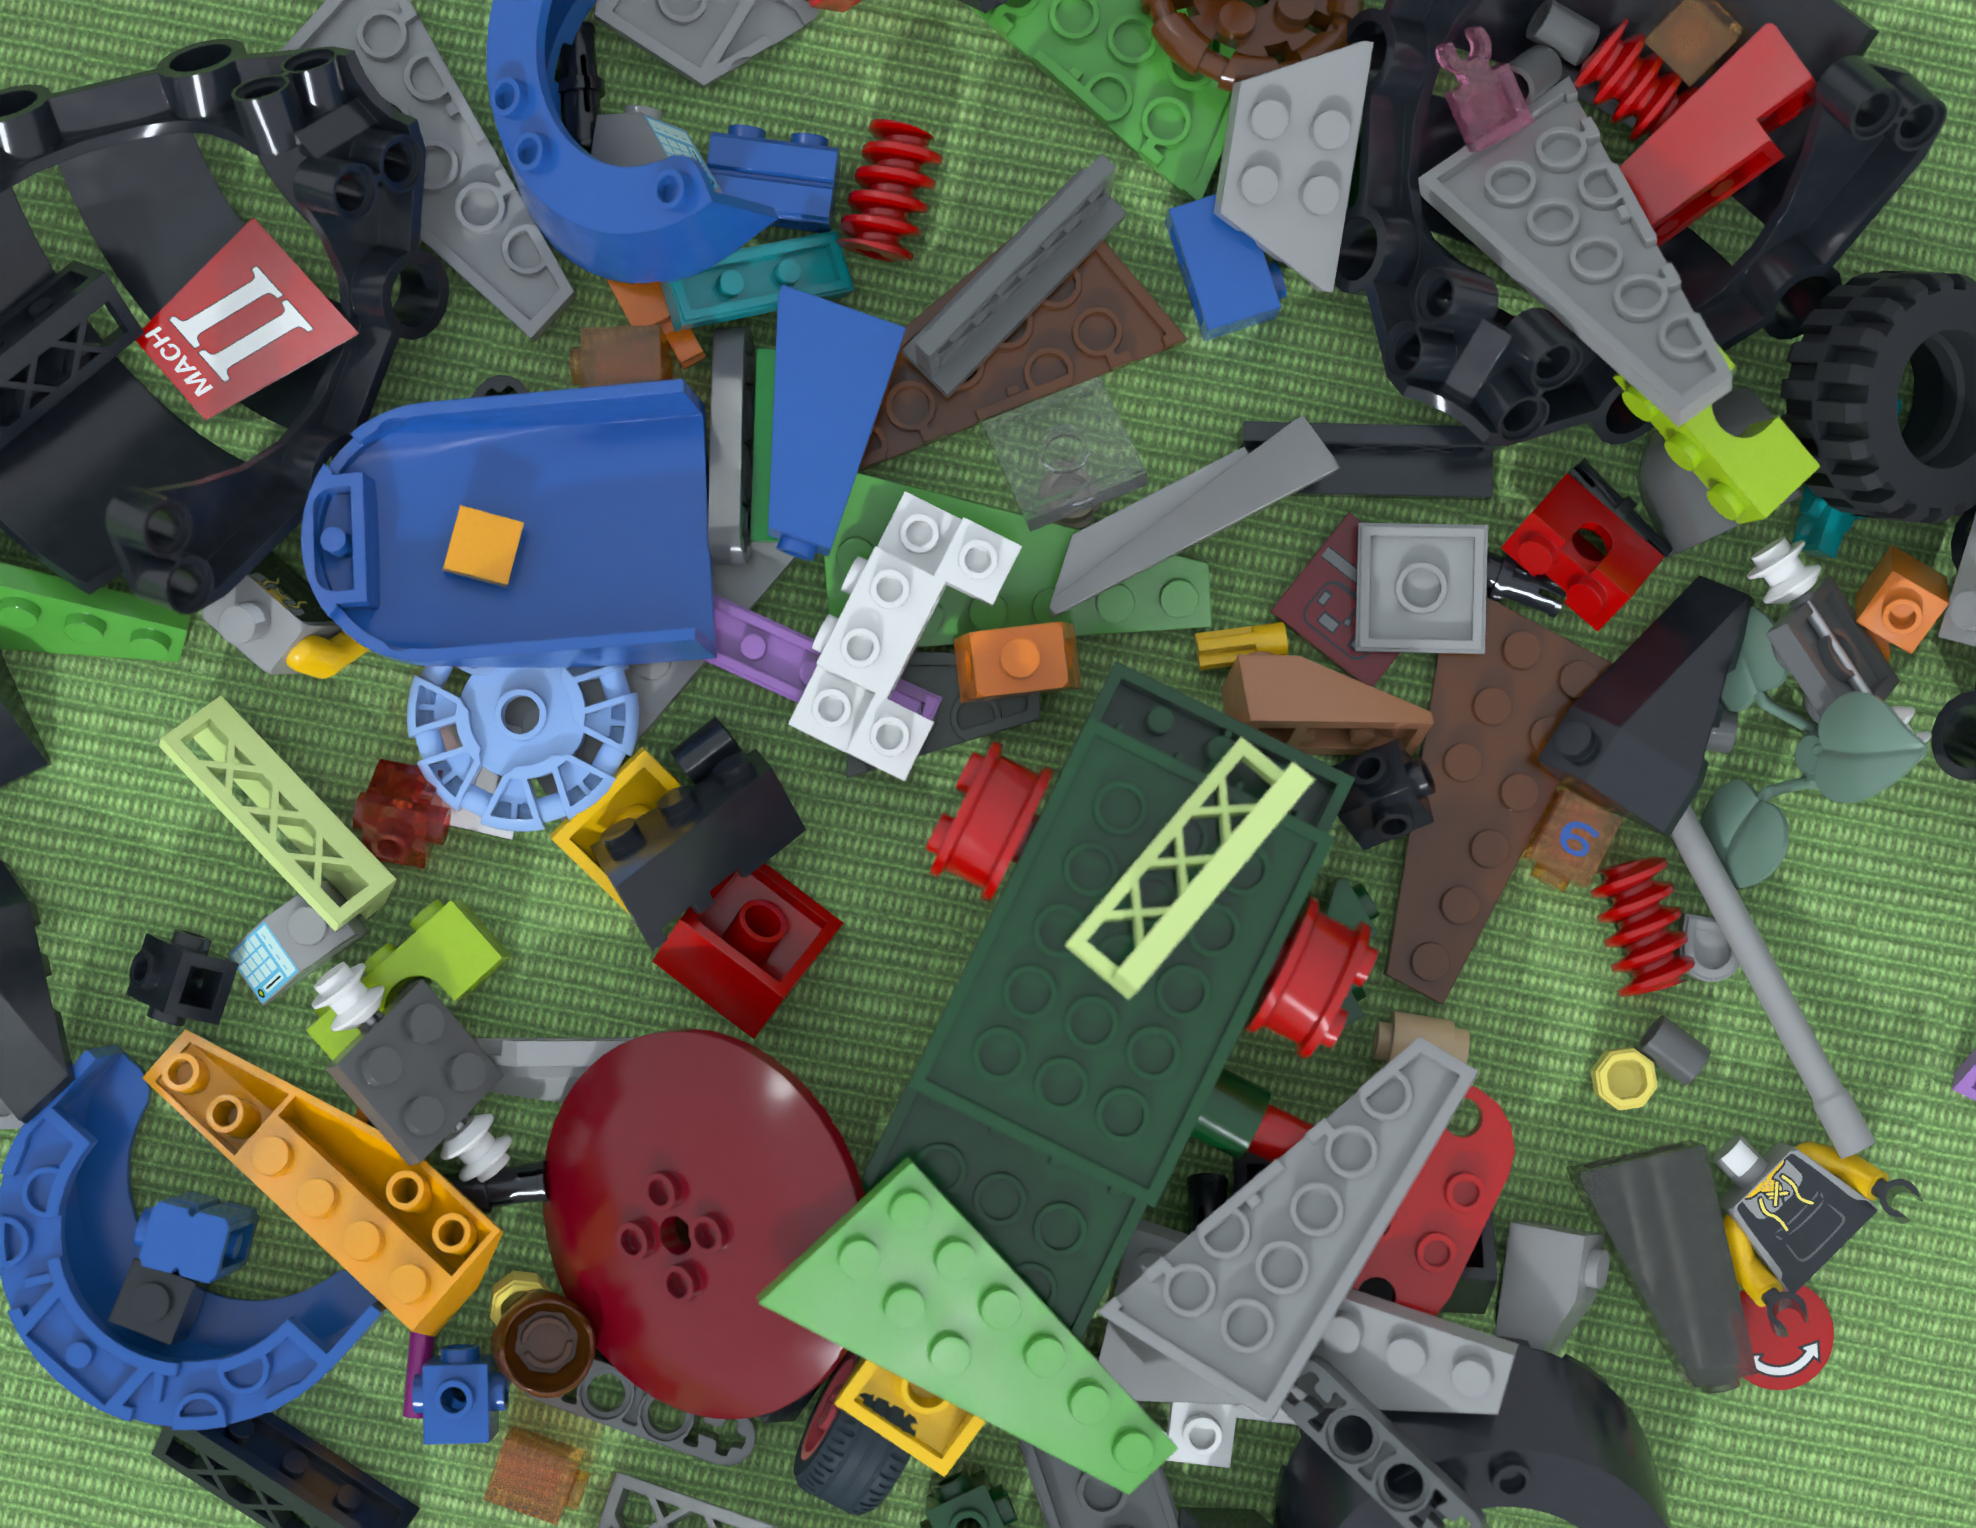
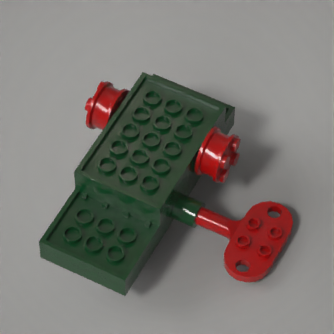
M1115 661L1039 815L1035 811L1055 770L1045 766L1037 773L1002 756L1003 744L995 740L985 757L974 751L972 752L957 782L956 790L966 796L955 818L942 813L926 845V850L937 855L929 874L938 878L944 871H948L982 888L980 899L990 903L1010 862L1015 863L860 1178L864 1193L867 1195L903 1160L909 1157L1080 1342L1147 1205L1156 1207L1190 1136L1236 1159H1240L1248 1151L1272 1163L1304 1138L1305 1134L1315 1126L1270 1104V1090L1223 1068L1243 1026L1244 1029L1255 1033L1263 1026L1295 1042L1296 1055L1305 1059L1312 1055L1319 1044L1332 1048L1348 1017V1011L1340 1007L1352 984L1359 987L1364 984L1378 955V950L1368 945L1372 931L1369 924L1360 921L1352 928L1320 912L1319 900L1310 895L1307 897L1335 839V836L1328 833L1355 778L1118 661ZM1241 736L1282 771H1285L1294 762L1310 775L1314 781L1129 1000L1065 946ZM1241 760L1225 777L1228 805L1257 804L1271 787L1270 784ZM1216 789L1200 807L1217 806ZM1247 815L1230 816L1231 834ZM1218 817L1190 819L1182 828L1185 857L1214 855L1221 847ZM1173 840L1157 859L1174 858ZM1204 866L1186 868L1188 885ZM1175 868L1146 870L1140 877L1141 909L1170 907L1176 901L1178 890ZM1129 892L1113 911L1131 910ZM1160 918L1142 919L1144 937ZM1132 920L1102 922L1087 942L1119 968L1135 949ZM1471 1086L1464 1097L1473 1101L1478 1109L1479 1118L1477 1125L1472 1131L1463 1135H1455L1449 1132L1447 1128L1445 1129L1351 1289L1358 1291L1360 1285L1369 1278H1383L1392 1287L1393 1295L1391 1302L1435 1317L1451 1297L1508 1179L1515 1154L1512 1127L1499 1104L1479 1088Z

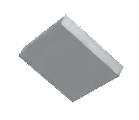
M1358 523L1355 652L1485 654L1488 525Z

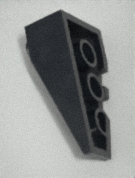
M1699 575L1577 699L1566 713L1537 760L1570 792L1669 838L1703 785L1709 765L1704 759L1712 728H1719L1724 712V708L1719 703L1727 674L1736 669L1746 633L1750 609L1754 605L1755 600L1749 594Z

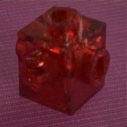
M379 759L367 791L359 793L353 814V828L362 830V844L378 860L422 869L426 868L434 844L442 846L445 844L451 822V808L442 806V799L437 795L436 787L424 778L418 766ZM438 770L439 779L442 777L443 770Z

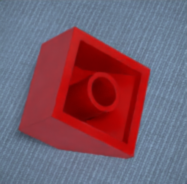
M766 863L746 878L740 876L736 870L709 891L715 902L702 913H694L690 907L679 919L668 939L652 961L753 1039L756 1038L844 924Z

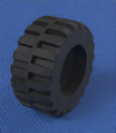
M1879 271L1878 273L1866 272L1854 276L1845 285H1838L1820 301L1823 309H1814L1801 325L1800 329L1804 332L1801 341H1795L1791 345L1786 362L1791 363L1788 379H1782L1780 398L1786 399V414L1780 416L1781 420L1820 465L1805 481L1806 485L1817 497H1822L1828 506L1840 512L1852 513L1855 516L1912 523H1937L1946 521L1953 515H1961L1976 505V282L1973 278L1959 273ZM1910 359L1914 377V397L1908 421L1901 433L1897 417V396L1903 371Z

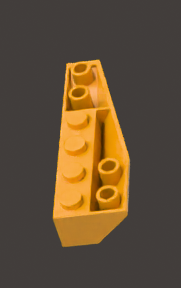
M186 1029L142 1077L410 1331L435 1337L479 1287L504 1231L426 1159L421 1163L409 1166L377 1128Z

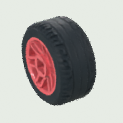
M848 1350L830 1375L814 1406L797 1449L793 1471L798 1486L805 1492L813 1494V1496L839 1509H843L849 1514L862 1515L873 1511L882 1503L897 1482L911 1455L834 1404L835 1398L861 1356ZM859 1394L864 1400V1405L886 1418L895 1426L900 1427L903 1431L915 1436L916 1431L910 1425L913 1423L917 1424V1421L910 1413L904 1417L905 1410L895 1405L890 1407V1402L880 1397L873 1401L874 1394Z

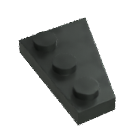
M913 652L901 676V679L943 698L934 716V725L917 757L1040 719V694L961 703L955 653ZM847 754V779L878 769Z

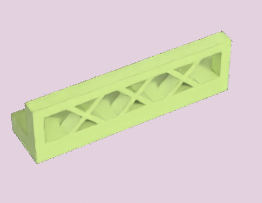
M222 696L216 698L161 737L159 747L335 932L359 913L367 919L385 905L396 878ZM193 738L214 761L199 760L184 743ZM215 776L224 777L223 784ZM233 780L258 807L243 806L232 795ZM259 822L268 823L267 831ZM277 827L303 854L285 851L276 841ZM304 869H312L311 877L304 871ZM321 873L348 900L341 907L321 888Z
M1241 736L1065 946L1129 1000L1314 779L1294 762L1285 771H1282ZM1239 760L1271 785L1270 789L1257 804L1228 805L1225 777ZM1216 789L1217 806L1200 807ZM1247 815L1231 834L1230 816ZM1218 817L1221 847L1214 855L1185 857L1182 832L1184 825L1190 819ZM1173 840L1174 858L1157 859ZM1204 866L1188 885L1186 868ZM1175 868L1178 890L1176 901L1170 907L1141 909L1140 877L1146 870ZM1129 892L1131 910L1113 911ZM1160 918L1144 937L1142 919ZM1132 920L1135 949L1119 968L1087 942L1102 922Z

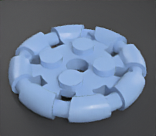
M628 665L561 668L457 667L471 674L460 697L443 688L454 667L425 666L420 676L414 674L407 702L408 737L415 738L422 760L418 761L417 765L428 784L446 804L457 812L464 808L482 817V825L506 831L531 832L546 830V823L567 816L570 820L578 813L594 805L609 791L616 780L614 775L626 754L631 757L633 755L639 730L640 708L638 693H631L624 672L629 669ZM600 679L606 701L588 706L580 684ZM530 697L538 705L540 712L539 721L531 731L517 734L506 724V708L515 698ZM456 724L463 746L446 751L440 730ZM585 734L603 742L592 765L574 756L583 747ZM483 767L497 775L503 776L494 794L476 786V779ZM553 773L558 792L538 798L531 779L541 778Z

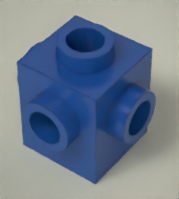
M453 1344L440 1347V1355L431 1357L422 1366V1374L414 1375L412 1385L414 1413H423L424 1445L489 1443L499 1432V1411H507L509 1403V1380L498 1371L493 1354H480V1345ZM456 1387L460 1388L465 1393L466 1397L460 1395Z

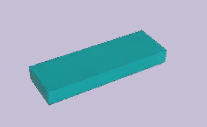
M837 230L737 249L713 267L692 277L672 283L660 282L675 332L777 311L778 296L782 284L826 300L847 297L855 290L842 247L835 243L839 240Z

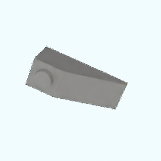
M1533 1220L1510 1222L1495 1336L1526 1340L1531 1348L1557 1355L1595 1300L1597 1289H1602L1605 1285L1609 1271L1608 1251L1602 1250L1605 1234Z

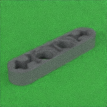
M749 326L716 328L713 335L708 541L711 559L715 565L748 564L752 553L750 524L756 357L753 334Z
M595 1353L593 1365L587 1376L578 1385L577 1399L566 1394L555 1398H540L523 1391L527 1396L536 1401L717 1465L731 1466L742 1462L751 1453L757 1439L758 1428L754 1417L734 1419L739 1422L737 1433L746 1437L744 1443L734 1441L729 1450L717 1446L719 1435L701 1428L698 1434V1441L687 1438L686 1436L697 1418V1415L686 1412L684 1423L678 1428L672 1430L661 1429L654 1424L650 1416V1405L656 1398L634 1385L605 1356ZM611 1374L619 1378L623 1383L625 1398L619 1406L611 1409L602 1408L592 1400L589 1391L590 1383L598 1375ZM705 1417L703 1422L716 1427H722L726 1419Z
M1311 1355L1300 1376L1306 1375L1309 1371L1316 1374L1319 1381L1314 1389L1327 1404L1337 1394L1346 1402L1336 1408L1329 1415L1324 1425H1322L1315 1417L1325 1407L1311 1395L1304 1397L1302 1400L1296 1398L1291 1392L1297 1384L1295 1382L1281 1409L1404 1528H1446L1444 1521L1433 1511H1431L1425 1522L1416 1515L1417 1512L1426 1507L1436 1490H1439L1446 1497L1436 1508L1448 1520L1453 1522L1460 1516H1463L1471 1524L1469 1528H1489L1485 1513L1465 1491L1332 1364L1319 1355ZM1349 1415L1360 1416L1369 1423L1373 1432V1442L1370 1448L1357 1452L1343 1446L1337 1434L1338 1423L1343 1417ZM1395 1464H1410L1420 1472L1424 1482L1423 1492L1415 1499L1406 1500L1393 1494L1388 1486L1387 1474L1389 1469Z

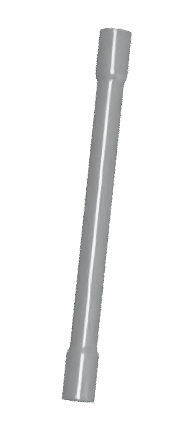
M1689 805L1670 836L1813 1101V1108L1840 1159L1856 1154L1873 1145L1876 1140L1850 1092L1840 1083L1691 805Z

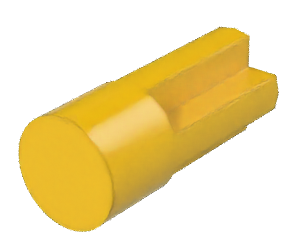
M1284 622L1194 634L1196 658L1200 671L1232 667L1238 655H1248L1258 651H1267L1274 655H1288V641Z

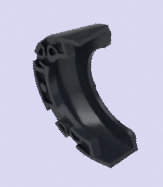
M1496 1336L1519 1344L1498 1414L1380 1410L1465 1491L1481 1509L1493 1507L1533 1509L1562 1518L1578 1528H1672L1647 1438L1634 1412L1609 1387L1605 1378L1568 1354L1559 1357L1546 1351L1531 1348L1526 1340ZM1325 1408L1315 1418L1324 1425L1329 1415L1336 1408ZM1349 1415L1339 1421L1337 1434L1343 1446L1357 1452L1370 1448L1373 1442V1432L1365 1419L1360 1416ZM1300 1428L1301 1439L1290 1456L1287 1466L1282 1465L1279 1471L1274 1492L1273 1527L1404 1528ZM1400 1463L1395 1464L1389 1469L1387 1482L1394 1495L1401 1499L1410 1500L1422 1494L1424 1487L1423 1478L1415 1467L1410 1464ZM1436 1490L1426 1507L1417 1512L1416 1515L1425 1522L1431 1511H1433L1442 1520L1446 1519L1436 1508L1446 1497L1439 1490Z

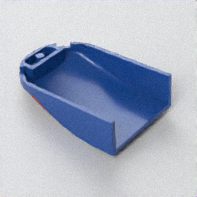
M684 379L431 401L405 405L372 418L350 433L353 438L338 452L329 466L322 465L315 477L307 497L301 526V548L306 576L317 601L328 617L332 618L357 643L391 660L421 666L492 668L596 667L717 658L713 561L708 541L709 476L705 404ZM460 505L524 522L506 588L442 571Z

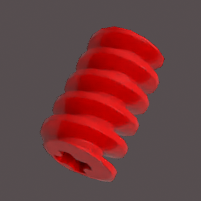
M1625 18L1583 61L1574 85L1579 89L1597 80L1600 85L1592 103L1597 107L1615 98L1618 104L1610 121L1615 125L1633 116L1636 119V123L1628 139L1635 142L1650 134L1652 135L1699 88L1696 86L1676 94L1684 76L1679 69H1675L1659 77L1658 72L1664 62L1665 55L1659 50L1641 59L1639 56L1647 38L1641 32L1626 40H1622V34L1628 23V18Z
M874 119L870 121L869 133L877 141H870L864 144L862 148V157L870 165L857 168L854 175L855 181L864 190H854L849 193L847 205L857 214L846 215L842 217L840 222V229L851 239H840L835 243L855 254L883 262L913 261L914 253L899 243L901 238L921 236L922 230L908 221L907 216L908 213L928 212L929 205L914 196L915 189H935L936 181L923 173L921 169L923 165H942L943 156L928 147L929 142L934 140V137L928 132L899 121Z
M1648 856L1589 872L1604 875L1606 879L1590 891L1591 898L1611 899L1612 906L1597 915L1598 922L1618 924L1619 926L1617 932L1603 941L1605 947L1625 949L1626 952L1625 956L1610 965L1611 971L1631 973L1633 980L1617 990L1619 997L1649 993L1685 982L1687 979H1680V976L1688 972L1696 964L1692 956L1673 954V951L1687 943L1689 938L1687 932L1666 929L1669 924L1680 918L1682 913L1681 909L1677 906L1660 905L1659 903L1675 890L1672 882L1653 880L1652 878L1667 867L1668 862L1664 857Z

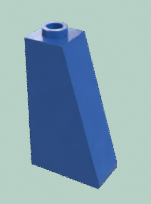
M783 284L778 296L768 536L779 540L776 547L777 550L799 559L813 561L816 553L828 557L830 555L898 357L906 327Z

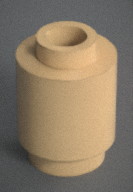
M1392 1011L1388 1023L1377 1022L1372 1043V1059L1381 1060L1382 1068L1418 1037L1427 1040L1467 1064L1470 1033L1468 1029L1456 1028L1453 1020Z

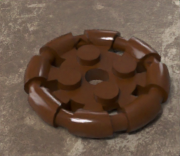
M1140 0L1142 12L1150 15L1154 23L1151 28V34L1163 51L1179 67L1193 77L1198 72L1219 82L1218 89L1231 93L1235 82L1349 45L1347 43V25L1353 17L1364 10L1365 5L1364 0H1264L1265 5L1261 7H1251L1249 4L1239 0ZM1186 8L1188 16L1186 13H1177L1176 10ZM1310 24L1322 31L1316 34L1306 29V27ZM1214 39L1236 49L1230 59L1210 49ZM1282 55L1284 62L1278 63L1274 57Z

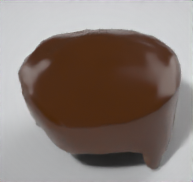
M541 1288L529 1290L514 1301L505 1310L491 1337V1350L500 1373L520 1390L536 1397L555 1398L569 1393L584 1380L593 1365L596 1339L590 1318L572 1300Z

